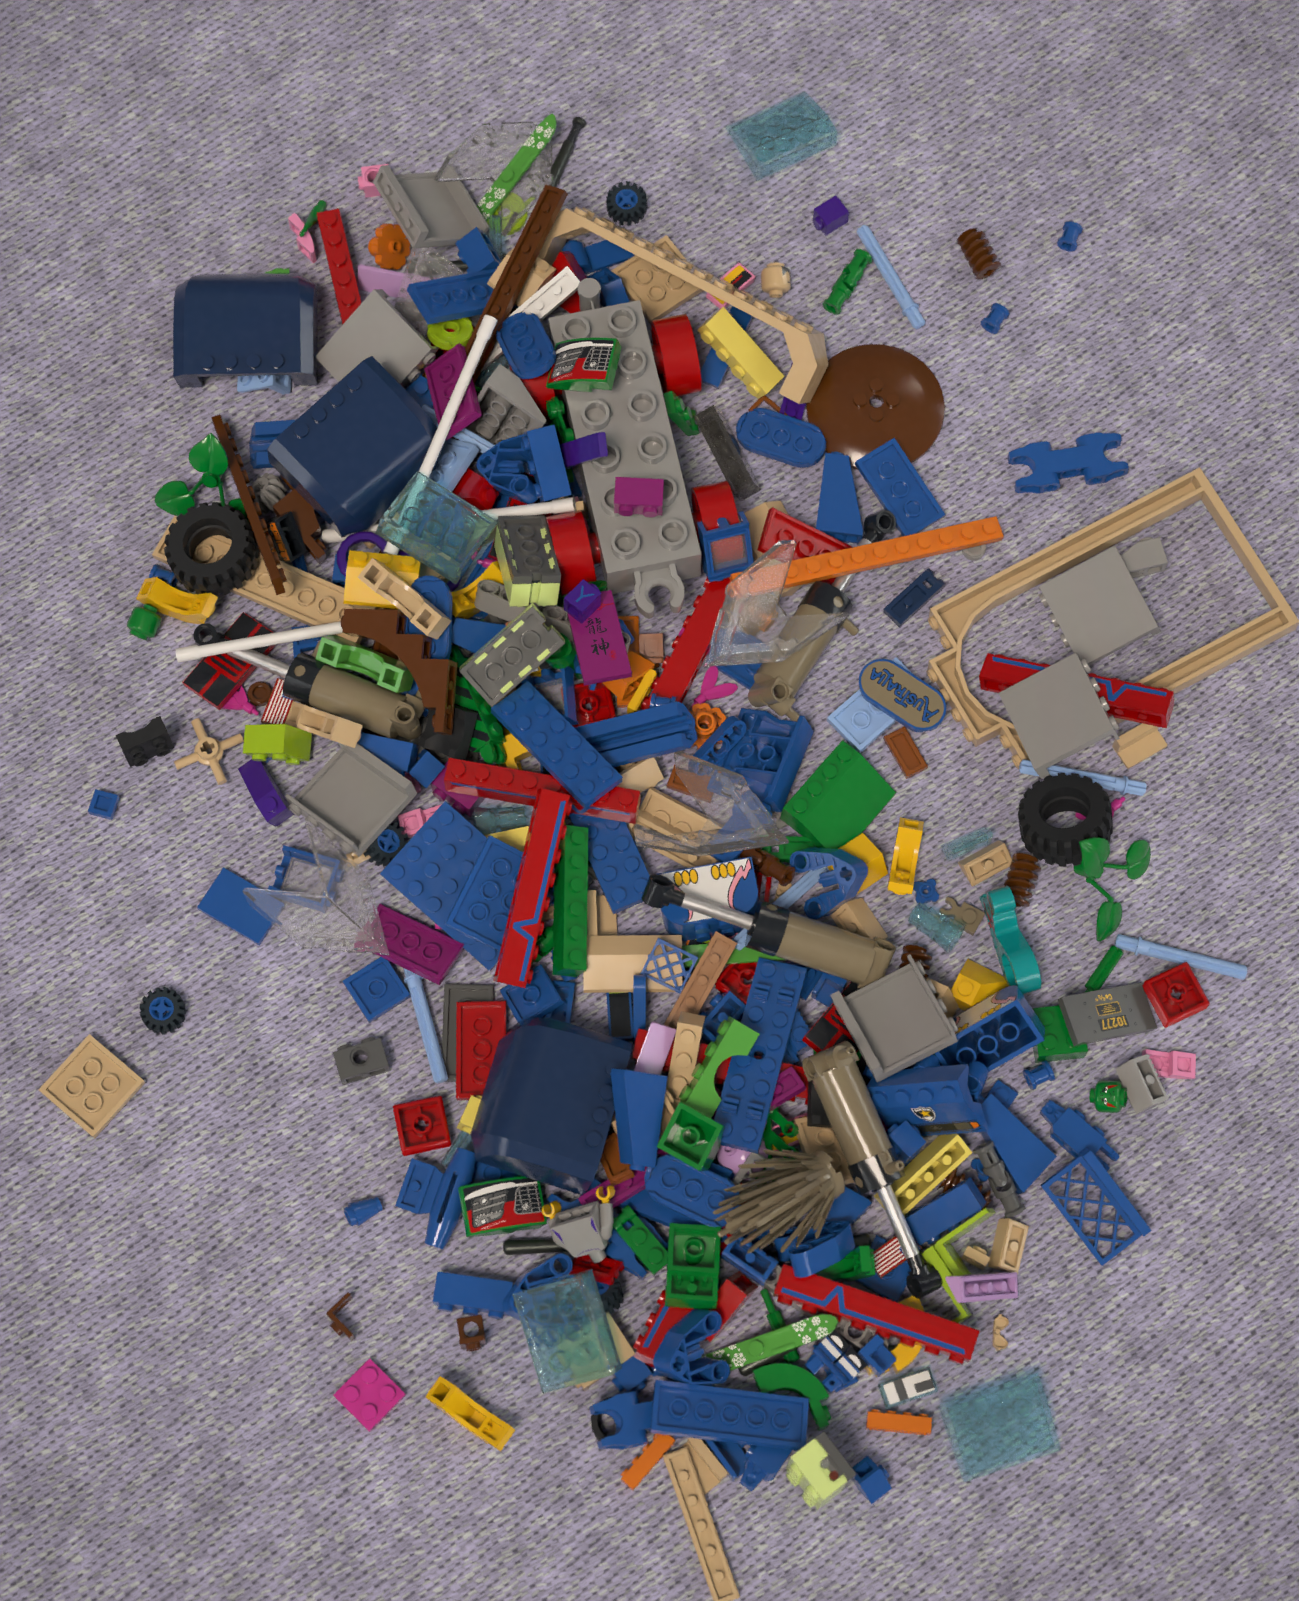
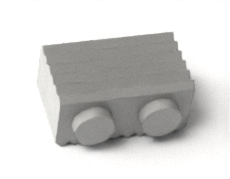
M1148 1054L1131 1059L1115 1068L1119 1081L1124 1088H1127L1130 1105L1136 1114L1150 1110L1169 1098L1166 1095L1167 1092L1164 1091L1165 1087L1162 1086L1156 1069L1153 1068L1154 1064L1151 1063L1152 1060L1149 1059L1150 1055Z

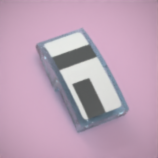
M930 1368L878 1384L886 1409L938 1392Z

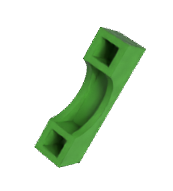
M338 635L322 636L316 660L336 668L350 669L368 675L377 681V685L396 693L411 690L414 678L403 662Z
M730 1016L719 1025L717 1030L719 1034L716 1040L709 1043L704 1053L706 1055L702 1064L698 1063L692 1073L694 1078L689 1086L686 1085L679 1095L680 1102L709 1118L713 1116L722 1100L714 1086V1076L718 1066L731 1056H747L759 1036V1033Z

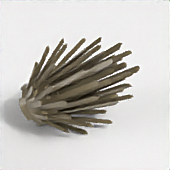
M781 1149L782 1151L763 1150L765 1154L792 1158L753 1160L755 1162L753 1164L738 1165L741 1169L775 1167V1169L751 1173L749 1178H762L724 1189L726 1192H741L739 1195L721 1201L718 1204L721 1208L713 1211V1214H719L737 1205L740 1206L715 1219L716 1221H721L725 1218L727 1222L726 1228L719 1231L717 1235L723 1237L728 1233L732 1236L724 1240L725 1244H730L752 1232L740 1242V1246H743L769 1229V1233L748 1249L747 1253H751L759 1246L760 1250H762L778 1236H782L796 1221L810 1211L781 1247L780 1252L783 1253L796 1236L798 1237L796 1243L798 1248L812 1225L814 1231L817 1229L815 1233L817 1239L834 1200L844 1193L845 1190L841 1172L836 1173L830 1164L833 1159L822 1150H817L811 1154Z

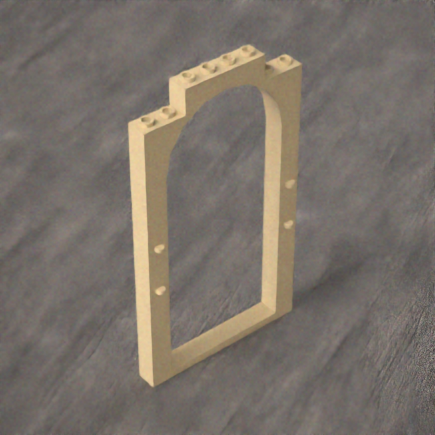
M1200 467L930 608L928 623L933 631H938L941 636L939 638L941 645L948 651L929 660L926 672L931 682H936L940 690L938 691L944 697L945 702H948L951 706L950 712L955 722L960 721L964 728L962 732L968 742L972 741L974 746L977 747L1001 735L999 736L1000 742L1005 749L1009 748L1013 755L1011 759L1017 769H1019L1020 762L1023 759L1030 760L1014 725L989 713L969 692L960 663L962 645L972 626L993 608L1199 500H1202L1272 610L1135 683H1142L1145 686L1166 688L1169 691H1174V694L1296 630L1299 624L1298 618ZM1115 718L1118 724L1125 721L1124 719Z

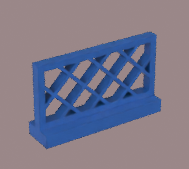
M1086 1147L1078 1153L1079 1155L1040 1186L1096 1260L1103 1266L1140 1236H1145L1152 1230L1093 1152ZM1080 1163L1085 1169L1084 1180L1071 1179L1072 1168ZM1067 1173L1066 1178H1061L1063 1175ZM1089 1175L1094 1182L1088 1181ZM1056 1181L1066 1182L1064 1196L1054 1195L1049 1186ZM1070 1182L1083 1184L1082 1198L1068 1197ZM1088 1185L1099 1187V1200L1086 1199ZM1104 1195L1109 1200V1202L1103 1201ZM1058 1199H1063V1206ZM1068 1200L1081 1202L1079 1216L1068 1214L1066 1211ZM1085 1202L1099 1204L1097 1218L1083 1216ZM1103 1205H1110L1115 1208L1114 1220L1101 1219ZM1119 1215L1125 1222L1119 1221ZM1073 1219H1079L1078 1226ZM1083 1220L1096 1222L1094 1236L1084 1235L1081 1231ZM1100 1222L1114 1224L1112 1238L1099 1236ZM1118 1225L1128 1226L1133 1232L1125 1240L1116 1239ZM1088 1239H1094L1093 1245ZM1098 1240L1111 1242L1110 1252L1103 1257L1097 1252Z

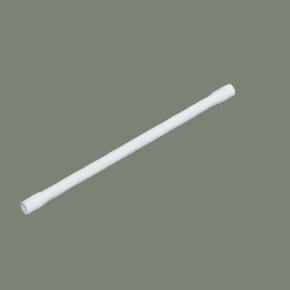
M484 315L474 344L396 526L383 552L385 554L397 555L400 550L406 530L486 343L490 339L497 323V319L492 316Z
M574 497L555 499L549 502L467 512L469 524L495 521L498 520V516H532L576 511V502ZM397 521L374 524L364 532H373L378 535L391 534ZM333 528L322 530V539L325 544L342 542L349 536L345 535L342 538Z
M341 621L201 646L194 645L176 648L175 651L177 661L180 663L213 655L340 634L343 629L341 628Z

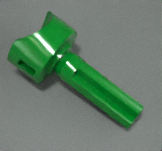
M560 633L565 639V644L545 661L554 669H563L569 666L574 670V676L577 679H582L580 673H575L573 662L576 656L575 646L568 637Z

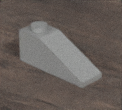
M1152 537L1143 538L1121 555L1132 578L1163 572L1168 564L1160 537L1154 539Z

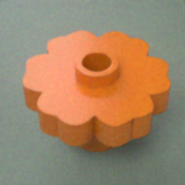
M387 223L377 227L375 230L376 236L368 244L370 254L375 257V263L382 269H400L406 263L405 257L410 254V242L405 238L406 236L399 224Z
M708 703L694 704L692 711H689L695 719V731L697 732V740L691 748L696 746L697 750L726 720V716L721 712L720 708L715 707L711 709ZM705 725L707 729H703L700 726Z

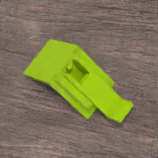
M993 1208L983 1209L921 1254L929 1265L938 1270L943 1288L961 1313V1315L952 1320L959 1324L972 1316L965 1303H957L946 1282L945 1276L970 1275L971 1273L952 1246V1243L996 1213Z

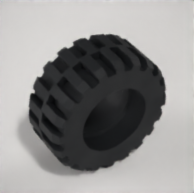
M206 502L199 504L200 507L195 509L192 506L187 509L188 512L183 515L181 513L176 518V524L172 523L168 529L170 535L167 534L164 541L166 544L164 553L168 565L180 584H183L190 592L195 591L196 594L212 593L218 597V593L223 592L224 595H227L235 587L238 590L243 586L242 582L244 580L248 581L252 577L250 571L256 570L258 565L256 559L260 557V550L248 520L245 519L239 510H234L233 506L228 504L222 507L220 502H212V505H208ZM222 535L232 539L229 551L220 560L209 564H201L192 560L196 547L206 538Z
M1058 773V776L1054 777L1049 775L1042 782L1038 780L1032 785V789H1027L1023 794L1024 798L1020 800L1018 811L1021 839L1025 843V848L1028 852L1033 853V856L1038 860L1044 859L1045 863L1050 865L1056 863L1060 867H1067V864L1077 866L1082 862L1079 841L1100 837L1110 842L1111 834L1113 833V820L1109 796L1103 790V787L1097 782L1093 783L1091 778L1086 776L1081 778L1076 773H1071V775ZM1064 811L1077 812L1086 817L1080 824L1069 828H1057L1045 822L1052 815Z

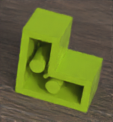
M287 724L245 725L243 754L252 756L254 761H266V758L272 757V760L285 761L287 765H300V762L310 761L312 733Z

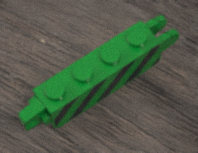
M451 645L449 660L457 663L454 705L478 713L469 750L481 753L482 758H484L487 764L496 763L497 765H502L507 760L502 745L506 742L503 729L496 717L491 713V706L459 671L460 666L469 658H464L458 647Z

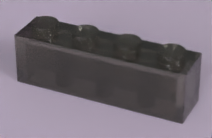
M712 405L695 415L694 418L726 481H728L733 495L743 501L762 490L722 411Z

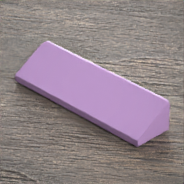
M361 264L358 266V290L372 292L374 289H383L388 296L411 301L413 300L407 292L409 284L434 280Z
M652 1021L634 1071L661 1075L676 1034V1029Z
M1017 1272L945 1276L946 1282L957 1303L1018 1298Z

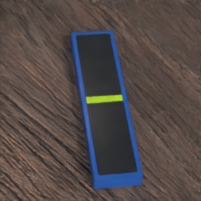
M631 992L606 993L609 1036L623 1041L633 1040Z

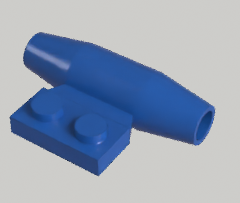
M458 1147L444 1174L436 1166L413 1158L411 1159L395 1206L419 1215L430 1213L425 1244L444 1250L454 1232L462 1213L458 1188L472 1184L476 1162L474 1152Z

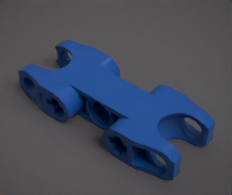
M1097 432L1082 435L1075 440L1077 447L1052 451L1050 442L1043 441L1030 443L1009 452L1007 457L1009 464H1024L1031 468L1033 472L1030 476L1015 481V492L1039 494L1055 491L1060 488L1059 479L1084 475L1087 485L1106 483L1126 475L1129 470L1128 462H1112L1104 455L1106 450L1120 446L1122 441L1121 434Z
M594 1178L586 1193L601 1183ZM551 1194L547 1199L549 1204L552 1201H558L561 1204V1212L582 1206L578 1199L573 1202H565L554 1194ZM613 1210V1216L616 1218L619 1214ZM636 1214L661 1245L668 1250V1244L660 1237L655 1228L640 1215ZM627 1221L622 1226L628 1231L633 1224ZM612 1229V1236L608 1240L610 1244L604 1250L606 1257L622 1261L624 1265L623 1270L643 1280L647 1276V1272L636 1261L632 1250Z
M695 1384L712 1387V1384ZM633 1391L617 1394L610 1399L590 1406L591 1415L607 1414L616 1423L615 1434L597 1441L598 1449L624 1450L647 1444L646 1432L650 1431L653 1401L639 1403L637 1392ZM673 1436L674 1439L683 1438L680 1436Z

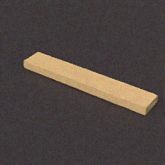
M685 1447L663 1455L713 1601H732L740 1598L688 1448Z

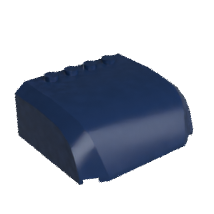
M295 273L201 274L191 277L176 287L173 313V377L180 388H203V376L290 375L295 386H318V360L315 358L318 354L317 283Z
M370 356L357 365L275 438L267 448L269 463L343 538L345 535L364 532L370 529L411 491L437 426L412 396L373 356ZM444 442V444H443V446H442V449H441V451H440V453H439V456H438V458H437V460H436V463H435V465H434V467H433L432 472H433V471L436 469V467H437V464H438V462H439V458H440V455H441V453H442L443 447L445 446V442Z
M534 1017L518 1022L498 1042L470 1133L475 1150V1161L584 1195L595 1178L615 1110L611 1069L626 1070L632 1043L550 1018Z

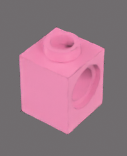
M388 164L361 167L362 176H358L359 189L365 192V198L381 196L371 181L375 179L380 167Z

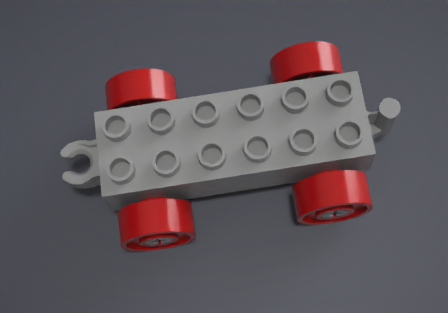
M586 278L578 285L580 312L548 318L549 339L555 349L556 343L571 339L616 338L622 348L612 390L592 389V392L549 389L546 387L550 369L536 378H520L547 420L546 422L550 420L546 410V401L551 400L552 397L562 395L568 425L573 430L574 440L597 432L606 433L608 456L578 465L593 532L587 533L581 510L545 517L561 573L559 591L561 596H565L583 579L586 582L596 581L594 564L600 563L604 581L607 582L606 590H611L612 594L634 590L635 605L645 618L650 619L654 616V604L650 601L648 593L655 586H663L669 590L670 609L673 613H679L684 604V586L681 580L700 577L701 551L697 522L702 521L706 531L717 529V519L726 518L729 525L739 523L734 497L728 481L692 487L691 503L693 512L691 513L663 398V393L673 391L677 397L701 392V372L692 327L687 314L651 320V345L640 300L600 308L601 286L597 280ZM615 477L664 479L662 516L657 515L650 518L640 514L621 516L619 513H614ZM741 535L710 542L713 564L743 558Z

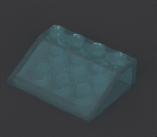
M805 91L726 126L728 134L756 181L836 146L837 130L828 115Z
M417 471L383 514L375 534L457 584L470 567L498 521Z
M592 1269L512 1294L542 1393L611 1376L622 1369Z
M1038 1373L941 1404L938 1407L963 1482L1061 1451L1048 1401Z

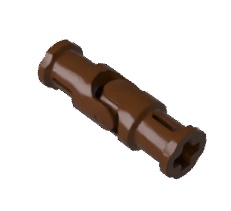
M748 844L738 856L739 858L752 857L753 868L766 877L775 878L781 886L785 887L790 884L795 876V868L793 866L782 864L776 856L765 850H760L755 844Z

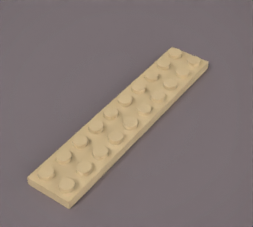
M177 516L173 517L152 553L154 559L166 564L168 563L164 553V548L166 547L164 541L166 535H170L168 530L172 523L176 524ZM221 535L208 537L196 547L192 560L201 564L216 562L227 554L232 540ZM261 552L260 557L256 559L258 562L256 570L250 571L252 577L248 581L244 580L242 582L243 586L238 590L236 587L230 590L239 596L309 626L339 622L344 615V609H379V607L343 604L345 588L280 561L281 565H278L277 568H283L287 582L283 583L285 593L276 595ZM345 633L334 634L357 644L363 638L353 637Z

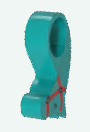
M1001 887L979 896L988 920L994 948L1008 986H1018L1022 994L1041 989L1039 967L1030 945L1018 927L1015 912L1016 903L1010 887Z

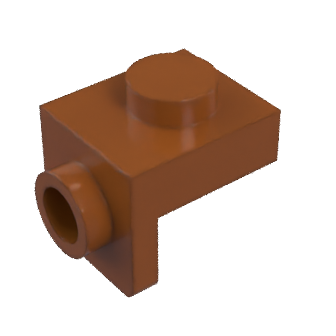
M639 633L640 656L654 663V668L659 667V663L664 661L663 633Z

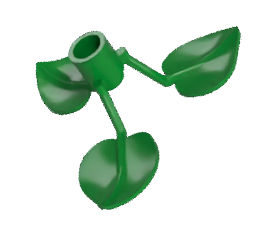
M209 433L204 439L195 444L189 453V462L192 467L199 472H203L202 478L199 479L198 483L188 491V487L184 482L170 481L164 484L156 493L155 504L167 513L179 516L181 513L183 515L186 514L188 508L195 506V500L191 495L202 484L208 488L218 487L222 507L226 504L223 492L224 483L221 481V478L228 467V457L219 440L212 433ZM241 499L229 501L228 505L233 506L234 510H239L245 519L248 520Z
M1092 837L1079 841L1082 862L1080 865L1074 866V872L1086 877V882L1093 885L1108 900V902L1102 903L1097 915L1096 941L1098 942L1103 941L1116 931L1122 919V906L1120 903L1114 902L1113 897L1099 886L1094 879L1102 876L1103 867L1127 869V877L1129 879L1135 880L1140 878L1146 872L1151 858L1150 844L1146 840L1139 839L1131 844L1127 851V864L1125 865L1104 863L1110 854V845L1106 839Z

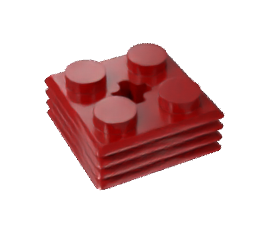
M602 682L596 683L594 691L589 690V685H584V683L574 684L576 717L578 724L572 725L574 728L616 717L611 691ZM586 704H590L593 707L592 710L588 711L585 709Z
M757 962L729 964L719 975L715 988L721 993L731 991L746 1005L751 984H744V979L750 980L754 977Z
M1188 962L1146 980L1142 985L1165 1028L1207 1009L1210 1004ZM1172 990L1175 993L1181 994L1178 999L1171 996Z
M441 1096L393 1106L403 1156L451 1146ZM420 1121H424L427 1125L429 1124V1126L425 1127L424 1131L415 1128L419 1126Z

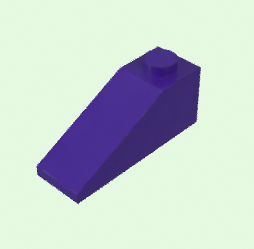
M251 759L238 768L256 806L268 823L277 827L294 815L288 808L289 802L263 761Z

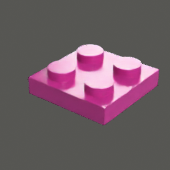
M369 1358L333 1396L371 1432L406 1394Z

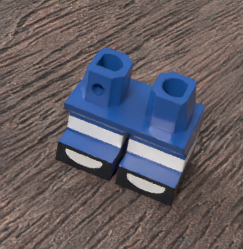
M836 1330L831 1332L812 1351V1356L805 1364L807 1370L813 1375L822 1367L827 1370L830 1375L821 1383L829 1393H832L840 1386L842 1388L845 1387L868 1365L853 1348L834 1364L850 1347Z

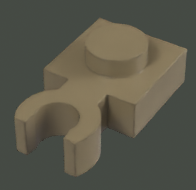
M947 897L945 903L949 904L952 909L947 911L940 908L939 914L943 917L952 916L954 918L952 925L973 936L985 913L966 902H963L962 906L959 907L954 899Z

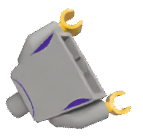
M612 1185L607 1186V1196L603 1193V1186L596 1190V1196L602 1200V1204L595 1201L562 1212L561 1204L558 1201H552L550 1205H544L542 1213L550 1218L548 1224L554 1243L568 1250L573 1257L577 1258L589 1254L594 1263L602 1261L606 1257L603 1249L606 1248L608 1240L612 1236L613 1207L609 1203V1199L615 1194L614 1187Z

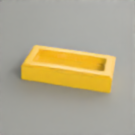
M650 669L643 677L627 706V714L641 710V704L644 698L650 694L652 690L651 685L657 677L655 670Z

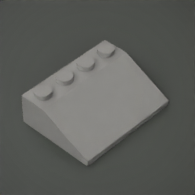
M499 364L477 397L482 416L465 428L496 445L502 440L524 434L523 432L542 428L547 420L520 378L511 370Z

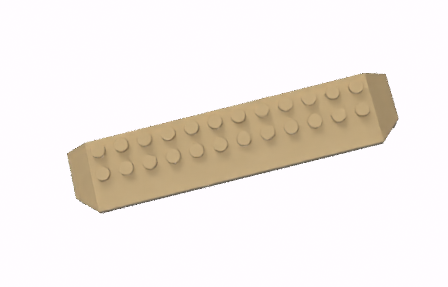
M566 208L559 212L539 252V258L552 266L567 239L593 232L783 332L793 362L779 394L798 404L810 403L828 367L824 333L814 329L812 325L793 318L794 316L780 311L763 300L760 301L753 297L752 294L737 289L733 284L714 277L712 273L693 266L694 264L674 256L670 251L655 246L654 243L634 235L633 232L625 228L618 227L614 222L595 215L593 211L587 208Z

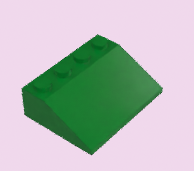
M842 740L783 807L780 819L801 836L811 840L812 844L817 848L838 849L863 833L895 796L896 792L859 752Z

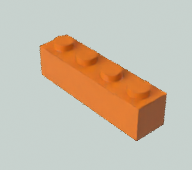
M871 1409V1412H867V1430L928 1436L931 1434L932 1418L928 1417L927 1414L912 1416V1413L903 1412V1415L896 1414V1411L880 1413L878 1409Z
M655 1434L653 1436L654 1441L651 1444L647 1443L642 1449L643 1454L640 1457L637 1455L631 1462L633 1464L631 1468H626L622 1472L621 1481L632 1491L635 1490L675 1443V1439L670 1435Z

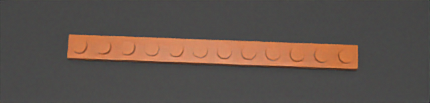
M997 516L733 573L730 575V581L736 599L999 542L1002 541L1004 536Z

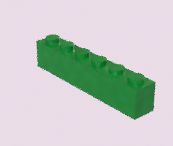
M566 825L565 837L563 840L560 839L558 849H561L558 864L554 863L553 975L577 977L587 971L588 828Z

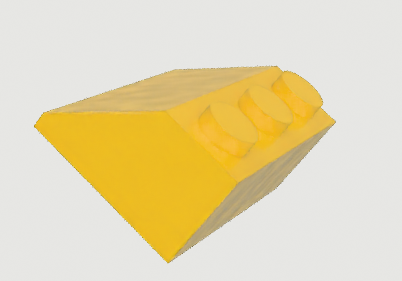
M349 550L343 604L398 609L387 599L374 592L358 576L373 558L384 563L411 586L420 577L421 557Z

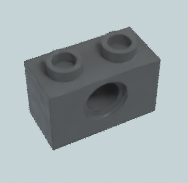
M369 1037L362 1040L361 1044L355 1046L351 1044L342 1045L337 1048L338 1051L333 1052L342 1085L390 1071L381 1038ZM358 1055L367 1056V1061L363 1064H356L354 1062Z

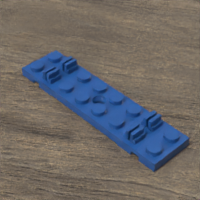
M760 957L758 959L741 1023L759 1033V1036L747 1056L735 1055L731 1057L720 1097L722 1100L718 1105L714 1119L724 1125L720 1144L722 1146L759 1154L764 1129L767 1124L801 991L805 982L807 968ZM762 1052L764 1056L761 1059H756L754 1054Z

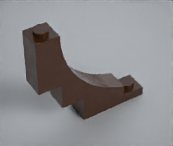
M280 474L282 480L292 491L273 506L274 513L278 516L288 511L292 512L307 551L320 565L327 559L324 552L327 549L319 539L314 540L321 534L314 508Z
M344 609V615L341 618L342 633L353 637L375 640L395 653L411 672L421 694L423 707L436 711L432 718L434 732L442 735H452L457 663L449 659H431L432 638L423 634H406L407 616L402 611Z

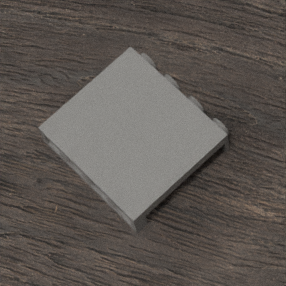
M449 161L445 162L441 172L394 175L389 165H383L373 181L413 248L456 245L455 243L475 227H478L485 234L489 228V225Z
M374 289L319 351L315 358L339 382L363 360L373 356L405 389L409 382L415 381L421 375L420 370L423 366L429 365L436 358L435 353L440 348L431 346L387 300L388 295L383 289Z
M1115 545L1039 586L1042 591L1039 598L1044 607L1049 606L1053 612L1049 617L1054 626H1060L1063 631L1060 638L1065 647L1070 646L1072 651L1077 653L1081 660L1085 658L1089 665L1149 633L1154 636L1161 632Z
M1077 653L999 692L1032 766L1041 779L1050 775L1048 767L1112 734L1116 740L1120 739L1116 732L1120 727L1113 715L1109 717L1107 710L1110 707L1104 696L1099 697L1097 692L1101 689L1094 677L1090 679L1088 675L1091 672V668L1086 659L1081 660Z
M339 743L341 747L339 751L298 795L292 798L286 794L285 798L290 804L288 808L298 817L300 815L304 816L305 821L312 828L316 829L319 827L322 830V834L330 841L334 839L338 841L339 846L346 853L350 854L353 852L360 857L418 793L411 781L356 743L355 748Z
M910 954L907 956L910 964L845 997H842L840 991L830 995L835 1008L876 1082L958 1042L955 1035L958 1028L953 1018L947 1019L944 1014L947 1012V1009L942 999L936 1000L933 995L936 993V990L931 980L925 981L923 975L926 973L919 961L914 962Z

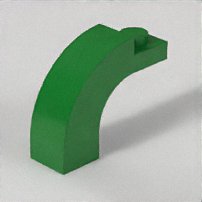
M859 1246L841 1261L815 1273V1275L835 1282L852 1281L874 1276L876 1274L873 1249H870L869 1246Z
M785 1363L769 1364L752 1371L760 1393L772 1394L786 1390L795 1392L802 1398H809L808 1406L818 1431L828 1428V1421L831 1420V1415L827 1406H822L821 1402L828 1400L829 1395L823 1384L813 1374L799 1366Z

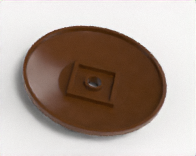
M882 344L855 346L841 351L828 360V367L810 403H806L808 423L817 426L825 437V452H840L843 455H848L851 468L857 469L855 462L893 438H895L911 463L915 462L935 443L943 425L945 412L943 393L932 371L911 353ZM872 399H879L882 405L880 407H873L870 401Z

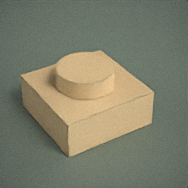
M967 1246L961 1259L984 1271L990 1257L986 1255L987 1252L978 1246Z

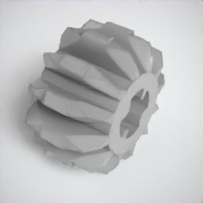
M265 473L262 477L258 476L255 482H252V488L256 497L252 501L253 503L258 502L261 512L267 514L270 510H273V506L285 497L284 493L287 489L277 476Z

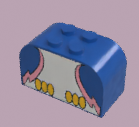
M752 857L658 873L670 879L673 885H675L674 889L749 915H753L759 903ZM670 903L668 906L661 908L666 931L670 935H682V941L696 939L697 942H705L713 937L715 931L726 937H731L743 929Z
M1009 986L953 1017L958 1031L955 1032L958 1042L936 1052L935 1055L943 1066L962 1065L978 1061L983 1063L987 1067L988 1072L1044 1041L1045 1027L1018 986Z

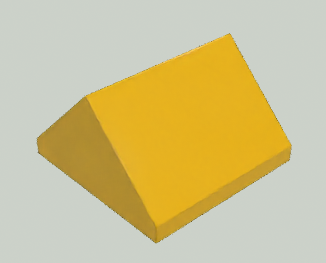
M864 833L859 834L838 848L863 860L868 867L867 877L857 894L888 874L883 854ZM833 865L827 866L829 871L834 870Z

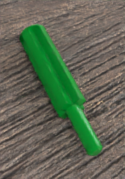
M1115 946L1110 947L1085 984L1087 989L1084 993L1100 990L1124 954L1119 948Z
M762 1289L760 1293L769 1312L766 1316L772 1331L785 1327L786 1323L780 1310L776 1311L768 1290ZM797 1349L783 1356L786 1364L800 1359Z

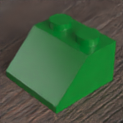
M679 1102L657 1147L699 1171L709 1170L720 1148L724 1125L683 1102Z

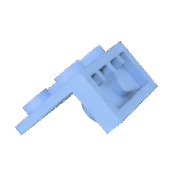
M290 375L238 376L237 391L240 393L266 388L281 394H289L291 391Z

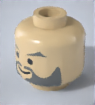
M778 262L767 264V267L761 271L762 291L768 293L771 298L783 297V293L790 290L791 273L785 267V264Z

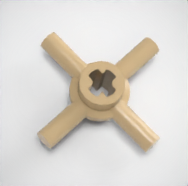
M196 718L191 721L199 740L195 746L194 753L175 760L174 764L177 770L195 762L210 766L218 785H222L227 782L219 764L223 757V752L244 742L241 733L220 742L215 738L208 737L200 718ZM210 748L212 753L207 754L205 750Z

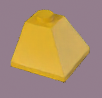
M967 959L951 988V992L959 1006L958 1008L965 1011L1009 986L1004 976Z

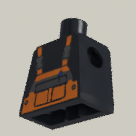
M291 511L265 521L268 532H265V536L270 534L274 544L271 552L276 551L280 561L292 562L308 552Z

